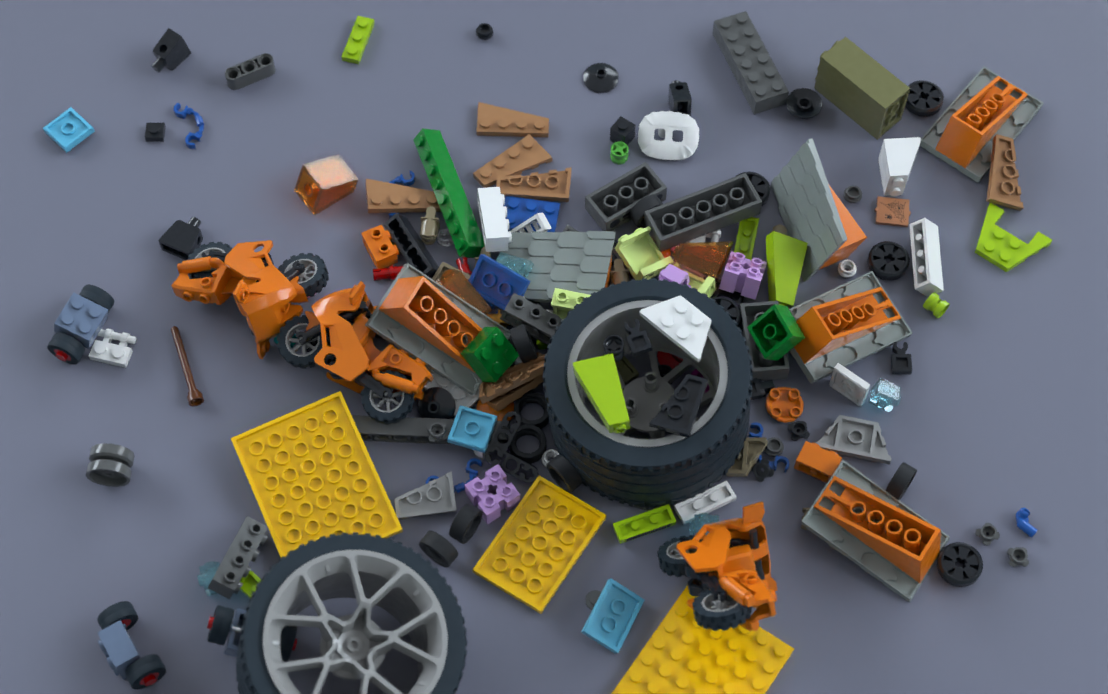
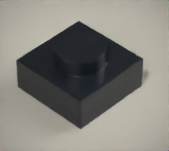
M146 123V142H164L165 123Z

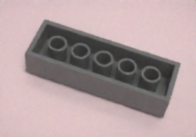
M747 11L715 20L712 34L753 114L786 105L789 91Z
M744 173L645 211L644 224L646 227L650 226L651 231L649 234L660 252L760 214L762 200L747 174Z

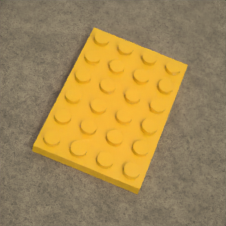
M539 475L472 569L473 573L542 614L605 521L606 514Z

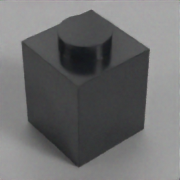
M620 116L610 128V141L613 143L620 141L628 145L635 137L636 125Z

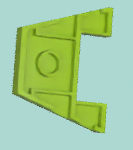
M989 203L975 253L1003 271L1008 272L1031 255L1037 254L1041 249L1051 244L1052 239L1039 231L1027 244L997 226L996 223L1003 216L1004 210L993 203Z

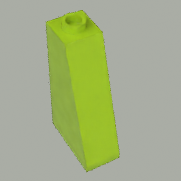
M776 231L766 236L769 301H778L779 305L791 308L794 306L808 243Z
M613 354L572 362L574 375L609 433L615 432L618 434L630 429V420Z

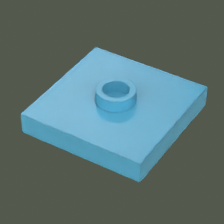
M71 107L43 128L44 132L66 153L95 132L94 128Z
M460 405L447 442L485 453L498 417Z

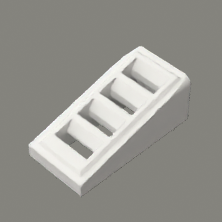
M537 213L509 232L520 231L526 233L524 230L526 227L528 233H532L534 230L530 224H533L536 232H547L551 229V226L544 213Z

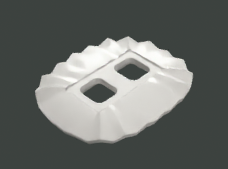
M672 111L652 112L644 116L639 124L638 144L642 152L649 157L664 160L686 159L692 156L698 147L699 127L695 119L691 118L688 114ZM656 129L665 130V139L663 141L654 139V131ZM674 130L683 132L682 142H674L672 140Z

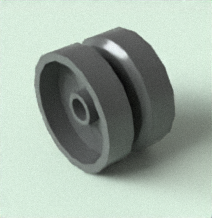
M96 444L90 449V463L87 466L86 477L99 485L111 487L125 486L129 484L132 471L130 468L133 466L135 455L133 451L121 445Z

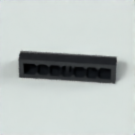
M396 213L383 224L384 227L389 231L391 238L406 261L432 279L439 266L409 220Z

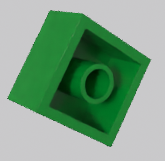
M774 304L747 327L763 357L769 360L778 361L805 339L803 332L787 306Z
M497 326L484 327L460 353L482 382H496L519 357L517 351Z

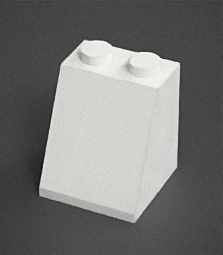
M921 137L884 139L878 159L884 196L896 197L903 195L919 149Z

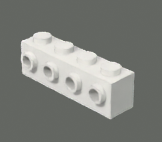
M500 187L478 188L477 203L486 252L508 251V244L512 243L511 232H508L509 219H505L507 218L506 206L503 207L505 205L504 194H501Z
M923 218L909 224L914 287L915 290L929 297L932 293H940L944 289L938 226Z

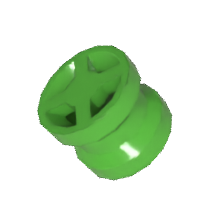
M618 141L612 144L610 159L613 163L621 165L627 162L629 148L626 143Z

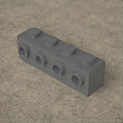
M513 293L500 317L502 321L513 327L524 324L530 336L546 345L551 344L550 339L555 334L557 326L561 325L560 322L562 320L558 315L546 311L540 305L534 304L526 300L525 297Z
M246 516L212 578L208 589L227 599H230L233 593L238 594L243 585L240 582L241 578L247 577L251 569L248 566L250 561L255 562L260 552L257 550L258 546H263L268 537L265 535L268 529L267 526Z

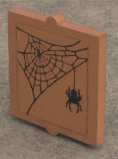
M877 196V206L874 210L876 212V224L908 227L911 214L909 211L910 200Z

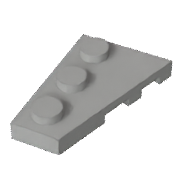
M452 471L395 498L397 518L405 519L457 512Z

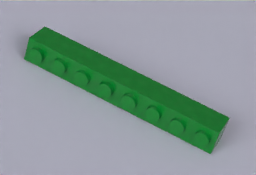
M422 128L413 141L459 257L466 258L479 257L481 249L485 247L484 239L440 130Z

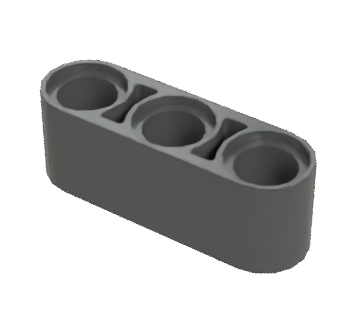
M264 53L226 69L225 77L228 87L232 90H238L272 76L276 71L273 56Z

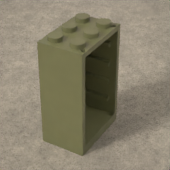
M846 36L842 40L836 41L831 49L825 50L820 55L814 89L875 139L878 140L902 119L910 88Z

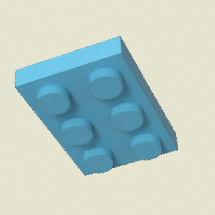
M612 578L608 579L581 633L613 653H618L645 599Z

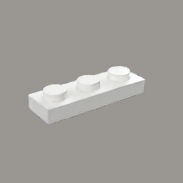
M725 481L706 490L702 494L695 495L694 498H689L674 505V509L683 525L735 501L737 497L728 481Z

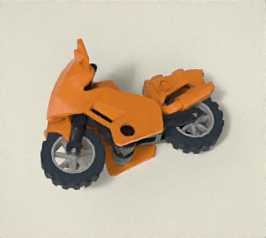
M271 240L237 243L234 248L222 242L203 244L200 248L194 249L192 254H189L188 260L177 264L179 276L172 283L171 287L175 295L185 301L191 302L195 300L204 304L216 303L221 305L233 294L239 311L243 316L247 317L246 320L251 329V334L255 336L259 359H263L266 352L269 351V339L280 334V328L286 325L285 322L291 321L293 317H300L303 314V308L300 305L291 303L308 302L307 297H313L315 293H320L322 288L326 287V281H329V273L324 260L320 259L318 255L314 256L313 253L293 255L289 260H284L283 265H280L277 269L269 254L273 247ZM264 246L261 251L254 252L257 247Z
M362 281L352 288L336 291L321 298L311 306L313 312L305 311V315H302V317L295 316L293 320L285 322L286 325L280 328V335L277 336V347L282 357L296 368L315 367V364L325 368L328 371L326 377L329 380L356 393H361V402L364 410L372 419L379 423L390 424L394 422L395 424L399 420L405 419L407 414L412 411L415 400H422L424 394L422 390L428 381L432 382L434 379L427 368L424 367L426 363L419 358L412 359L405 350H398L389 344L383 351H380L374 346L373 339L376 333L365 325L377 306L373 307L364 290L365 284ZM291 342L299 343L296 347L291 349ZM302 347L303 355L296 354L295 352ZM404 375L412 377V381L408 380ZM397 396H402L400 403L396 399ZM374 397L381 400L377 405L374 403ZM384 403L387 405V411L381 410L379 408ZM390 404L397 405L396 408L390 410Z
M763 502L743 507L742 518H732L704 524L696 535L672 538L671 541L663 543L664 545L660 546L659 551H657L659 566L663 573H667L669 576L681 577L685 575V577L691 578L688 581L689 594L699 597L689 599L687 605L693 609L697 624L700 627L703 626L704 629L708 630L710 628L712 631L722 629L724 631L731 627L736 628L739 625L749 631H756L759 628L758 620L776 615L774 602H777L775 591L778 590L776 581L771 577V560L766 529L762 522L765 513ZM751 606L756 608V610L753 613L751 610Z

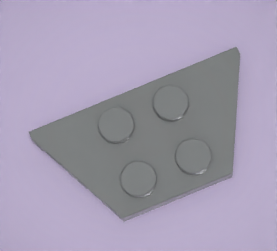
M839 415L834 424L827 429L824 436L816 443L821 448L827 451H834L840 455L885 464L891 463V456L888 455L886 442L881 435V428L878 422Z

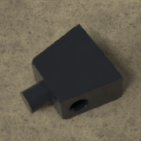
M168 28L152 51L157 59L151 67L158 73L164 67L171 71L177 68L191 54L183 37Z
M675 80L669 84L668 102L670 111L688 114L691 117L692 98L688 84ZM678 103L683 106V108L680 110L678 107Z
M191 217L188 223L177 220L158 240L161 249L181 259L188 260L189 254H192L193 250L199 248L202 243L203 236L198 228L201 221L196 217Z

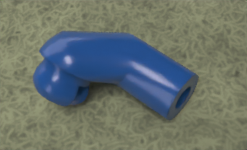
M1021 508L1016 513L1017 527L1032 538L1038 530L1029 524L1028 516L1030 511L1027 508Z

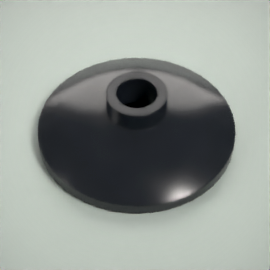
M596 63L585 70L583 80L586 87L591 91L606 93L616 87L619 76L613 66L606 63Z
M799 88L788 95L786 105L792 115L802 119H809L820 113L822 99L817 92L811 89Z
M429 388L424 391L422 400L419 399L418 410L422 418L452 419L455 414V400L451 393L444 388ZM432 404H436V411L432 409Z

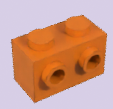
M382 224L361 233L363 244L376 269L387 268L398 263L397 255H399V250L396 244L392 245L391 235L388 230H384Z
M805 441L796 459L794 468L828 483L840 465L842 457L834 451H827L814 442Z

